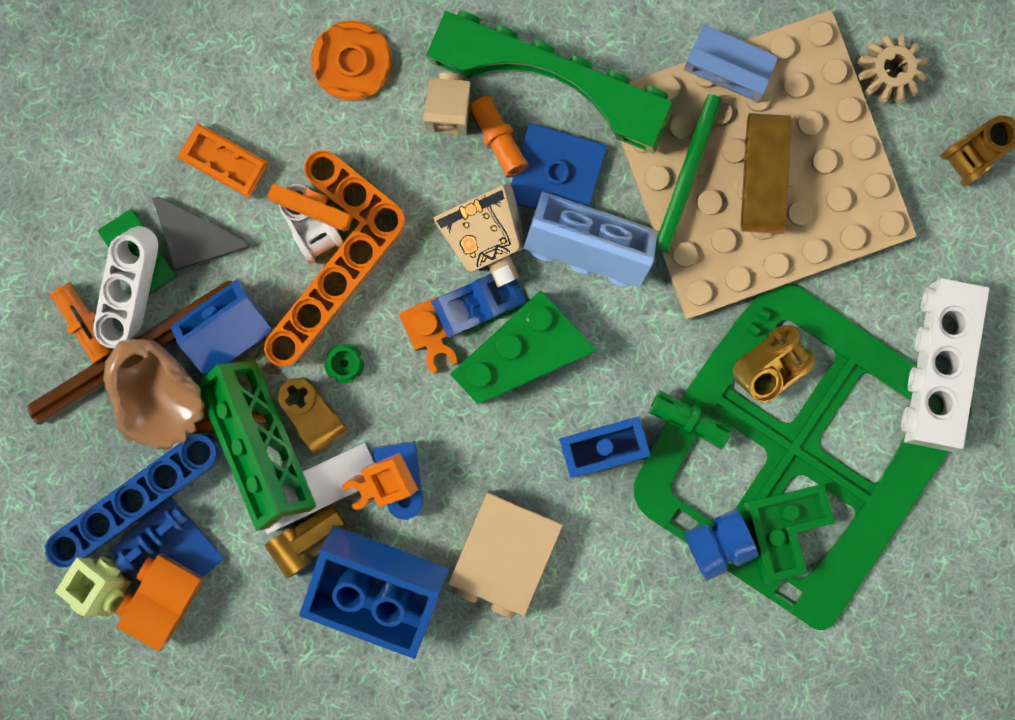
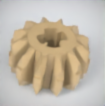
M883 35L880 38V46L871 42L866 46L869 56H861L858 59V64L861 67L869 69L857 76L858 81H871L872 84L865 90L868 96L877 89L880 90L879 103L885 104L890 95H892L894 102L901 104L905 100V93L914 97L919 93L916 83H923L927 79V75L924 72L917 70L928 63L927 58L920 57L915 59L914 54L920 49V46L915 43L909 49L905 48V35H900L894 44L889 35ZM891 61L898 64L895 68L896 70H901L894 78L887 74L890 69H884V66Z

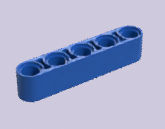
M197 434L186 438V441L176 445L52 534L45 545V554L48 561L54 566L66 568L72 566L76 558H88L215 467L222 455L219 441L208 434ZM198 441L205 442L210 448V458L204 464L197 463L191 454L193 445ZM164 465L172 466L177 473L176 483L171 488L163 486L159 481L158 473ZM130 489L138 490L143 496V506L139 511L131 510L126 504L125 497ZM97 513L104 514L110 521L109 531L105 535L98 534L93 528L92 521ZM64 537L71 538L75 542L76 553L72 559L64 557L60 552L59 544Z

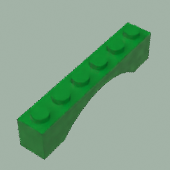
M445 10L426 53L427 58L432 64L452 73L461 74L467 79L488 73L507 71L535 73L555 79L576 90L591 102L608 122L617 140L655 155L674 111L672 101L667 100L669 95L666 92L646 85L644 90L629 84L631 80L627 76L616 71L608 70L606 75L591 69L593 64L581 57L570 55L568 60L555 55V48L544 42L533 40L532 44H528L518 40V34L504 26L496 25L494 30L480 24L481 19L467 11L459 10L456 15Z

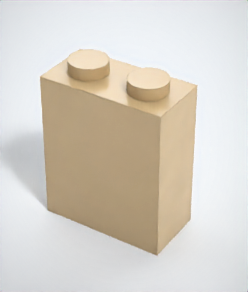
M487 491L448 583L455 587L453 594L473 603H476L478 597L493 603L492 611L511 619L514 618L516 613L525 616L563 524Z

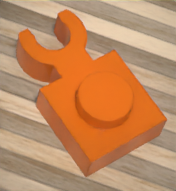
M436 297L399 313L414 350L416 351L426 346L428 350L426 365L433 374L438 372L434 364V358L440 353L447 354L452 365L457 364L455 352L450 347L445 346L442 341L447 335L431 303Z
M400 453L366 466L361 470L362 475H355L342 485L344 490L349 488L359 490L361 498L352 504L355 510L364 508L374 499L378 507H382L409 497L418 490Z

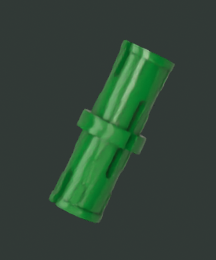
M662 390L657 392L648 411L649 414L680 428V433L686 436L690 433L721 450L726 445L733 430V426L702 412V407L696 404L690 406Z

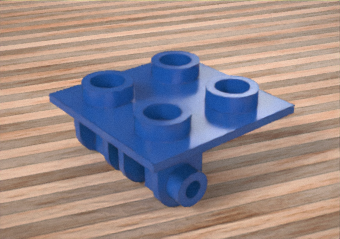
M172 497L110 550L116 558L114 563L117 568L124 574L128 572L139 586L141 581L136 579L137 575L149 557L155 560L158 555L165 554L203 577L225 559Z

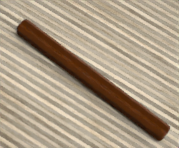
M232 281L224 282L134 339L154 340L160 346L166 348L176 341L170 326L231 284ZM110 354L31 402L27 406V411L32 420L37 425H42L105 385L103 380L105 361Z

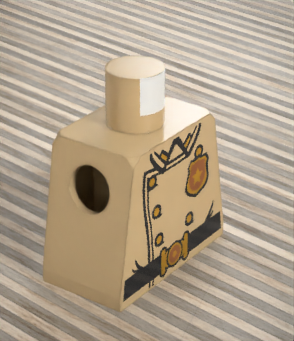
M511 184L501 185L433 217L436 225L469 273L488 266L497 287L520 278L510 255L523 250L526 237Z

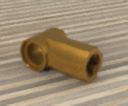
M332 503L310 516L309 519L299 526L293 525L264 546L285 578L288 579L317 560L316 556L320 553L333 525L350 532L351 530Z

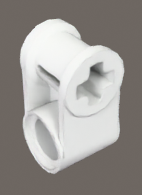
M293 184L286 187V189L296 193H303L304 189L307 188L301 184ZM279 205L282 215L293 232L292 235L310 265L315 263V257L336 245L341 247L344 243L337 228L302 214L294 215L288 208ZM327 234V235H326L325 237H323L322 239H320V240L316 241L315 243L311 244L312 241H314V240L318 239L319 237H321V236Z

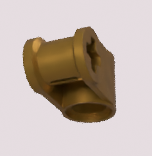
M998 115L983 123L970 134L968 133L939 155L942 160H948L962 178L960 183L963 187L975 181L988 171L996 161L1015 148V119L1007 115ZM993 125H998L1005 129L1007 141L1004 146H999L992 142L990 130Z
M784 325L772 331L765 340L739 358L733 368V377L756 401L762 403L770 402L798 378L806 375L814 367L816 358L812 351L805 349L799 341L800 334L796 327Z
M293 378L286 381L280 387L278 401L281 408L293 422L298 434L314 455L317 456L349 432L330 404L324 401L316 388L308 380ZM294 385L296 389L303 387L307 389L308 394L304 397L307 404L304 407H301L298 403L293 405L288 403L287 399L291 396L289 391L291 386Z

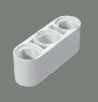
M137 226L116 237L109 247L93 325L96 339L107 348H115L119 341L131 339L140 331L143 324L158 253L157 238L151 230L145 227ZM128 240L134 242L139 247L140 257L133 255L129 251ZM120 279L128 282L132 289V295L122 290ZM112 318H116L122 323L124 333L114 327Z

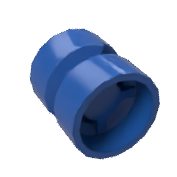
M737 509L716 517L712 527L703 523L684 532L690 551L706 581L727 572L728 564L731 562L740 566L759 557L750 532Z

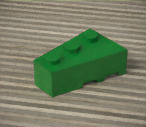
M540 290L452 371L450 375L477 404H481L597 350Z

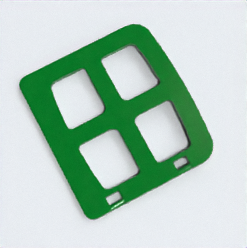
M786 284L761 293L754 298L713 350L680 401L690 406L696 404L702 407V412L709 416L720 418L765 449L767 454L765 464L735 507L744 520L750 535L751 531L743 503L782 494L789 482L798 475H804L818 485L825 483L827 491L854 509V518L814 569L806 577L784 579L802 591L795 604L776 592L782 580L764 583L758 558L740 566L732 562L728 564V572L810 627L816 630H826L836 622L949 451L905 443L904 435L880 479L877 482L871 483L821 449L819 445L821 434L862 374H870L911 402L912 392L908 391V379L911 369L913 367L917 368V366L803 289L792 284ZM781 321L794 323L831 348L835 353L833 362L795 419L789 423L779 422L734 392L731 387V382L734 379L733 368L740 357L760 344ZM932 394L928 401L929 408L934 414L941 415L944 408L943 401L939 396ZM970 405V411H969L968 422H969V420H970V418H971V415H972L971 405ZM666 422L649 451L650 457L645 459L635 478L634 499L638 508L649 519L687 544L684 536L686 531L670 521L678 509L697 521L695 527L703 523L712 527L714 523L676 498L671 491L674 477L696 436L690 433L686 436L679 432L680 428Z

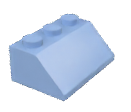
M542 191L523 249L529 250L534 257L544 261L555 259L567 263L573 270L579 273L591 274L594 272L606 276L610 282L618 286L629 287L633 285L640 288L654 260L658 231Z

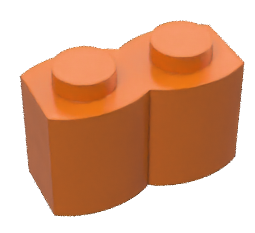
M165 554L158 555L155 560L149 557L145 561L136 578L141 581L136 594L133 596L128 593L116 611V615L121 617L117 625L118 629L158 652L165 649L205 577Z

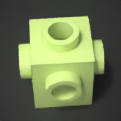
M101 556L99 559L76 558L55 592L68 602L76 613L83 617L111 616L112 613L117 611L125 598V592L130 586L131 581L123 576L114 561L107 557Z

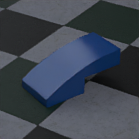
M488 274L468 285L437 297L431 303L447 337L450 338L526 303V300L516 280L497 287L492 274Z

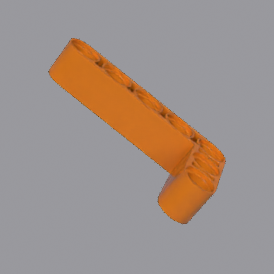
M326 150L315 151L307 157L304 163L305 176L317 190L347 214H350L359 224L265 341L264 351L266 357L277 366H294L303 359L406 229L405 215L397 204L336 155ZM321 161H330L335 167L333 176L325 181L315 179L313 174L315 166ZM353 186H361L365 188L367 193L364 203L356 207L346 204L345 194L347 190ZM386 211L396 213L399 218L397 227L390 232H382L378 230L376 225L378 216ZM368 243L372 246L373 254L367 263L356 264L352 261L351 251L356 244ZM334 274L343 275L347 281V288L338 296H331L326 290V281ZM310 305L317 306L321 312L319 324L312 328L304 327L300 320L302 310ZM283 337L291 338L295 344V352L287 360L279 359L275 353V345Z

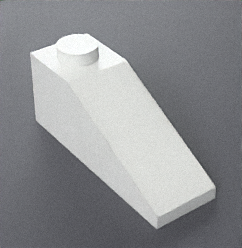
M366 443L303 471L317 507L310 512L284 516L272 527L265 529L266 533L269 534L359 491L356 488L344 490L342 485L353 476L362 475V469L375 463ZM283 483L282 489L288 503L298 502L299 500L294 489Z

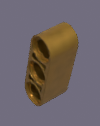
M748 114L741 206L742 232L784 233L787 213L791 116Z

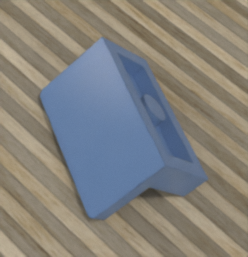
M705 25L702 27L688 57L684 71L759 103L778 58L774 54Z

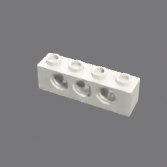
M941 278L930 284V288L927 287L921 301V311L926 312L924 326L918 329L914 343L915 351L919 352L917 368L913 367L911 369L908 379V391L912 392L910 408H905L901 421V430L906 432L905 443L950 452L964 448L989 287ZM944 315H948L955 320L957 329L954 335L948 334L943 329L942 318ZM938 354L945 356L950 363V371L947 375L941 374L935 366V359ZM932 394L939 396L943 401L944 408L941 415L934 414L929 408L928 401Z

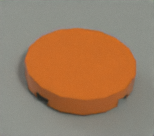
M358 20L340 21L325 32L323 31L316 39L311 52V67L319 86L331 97L345 102L363 101L376 95L386 84L392 69L391 51L385 38L372 25Z

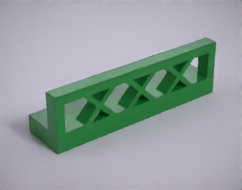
M257 361L217 364L196 384L200 387V395L255 530L269 529L284 516L310 512L317 507ZM236 375H247L252 387L251 393L239 385ZM253 409L264 416L267 423L266 429L255 423L251 414ZM268 446L279 452L282 459L281 466L269 458L267 453ZM283 483L294 489L299 500L298 502L288 503L282 489Z

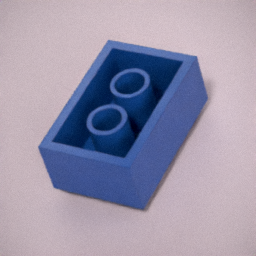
M333 525L320 550L299 616L416 659L449 568Z

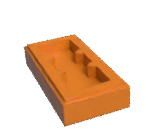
M196 123L177 157L184 163L249 199L269 166L267 161L199 123Z
M272 183L267 196L275 204L344 232L349 230L353 220L350 214L325 205L328 197L307 188L304 189L301 195Z

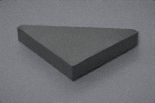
M158 196L152 198L175 270L184 269L248 248L245 240Z

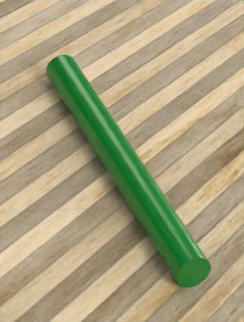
M708 94L657 236L655 249L658 251L669 253L723 101L719 96Z

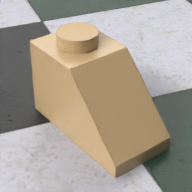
M439 73L438 79L429 78L423 120L426 132L467 135L471 85L470 81H463V75Z

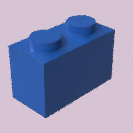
M238 279L170 326L179 347L204 376L217 364L231 363L234 358L248 348L256 347L273 331L262 309Z
M639 416L559 438L570 479L650 457Z

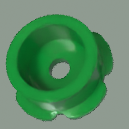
M351 344L333 346L328 351V359L324 363L327 375L336 378L338 383L348 384L353 382L354 377L360 376L364 370L365 363L360 357V350ZM342 360L348 361L347 367L341 366Z

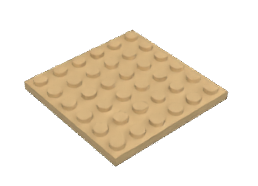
M832 9L744 41L774 54L778 58L759 103L684 71L686 62L630 81L629 83L642 90L645 89L646 85L666 92L669 95L667 100L672 101L674 109L655 155L620 141L651 228L657 230L658 233L708 94H713L723 99L669 253L660 251L685 321L917 237ZM749 113L791 116L787 213L783 234L741 231L745 137Z

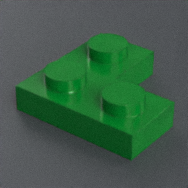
M825 483L743 503L752 539L759 554L758 562L764 583L807 573L797 533L835 523Z

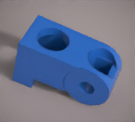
M416 441L373 448L375 462L398 453L401 454L418 490L411 496L387 504L389 512L398 519L408 520L414 518L420 512L424 499Z

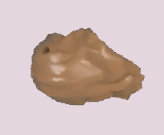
M142 338L118 342L105 361L103 376L105 388L109 392V402L114 406L113 413L117 417L115 421L118 431L123 434L125 440L129 442L135 441L144 446L151 445L156 450H168L175 443H183L186 441V434L196 432L194 424L201 421L204 417V411L202 410L205 405L200 398V387L192 381V378L187 375L180 363L154 340Z

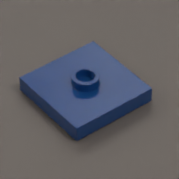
M529 122L521 153L529 165L524 172L514 176L511 182L517 205L536 210L543 191L589 207L607 146Z

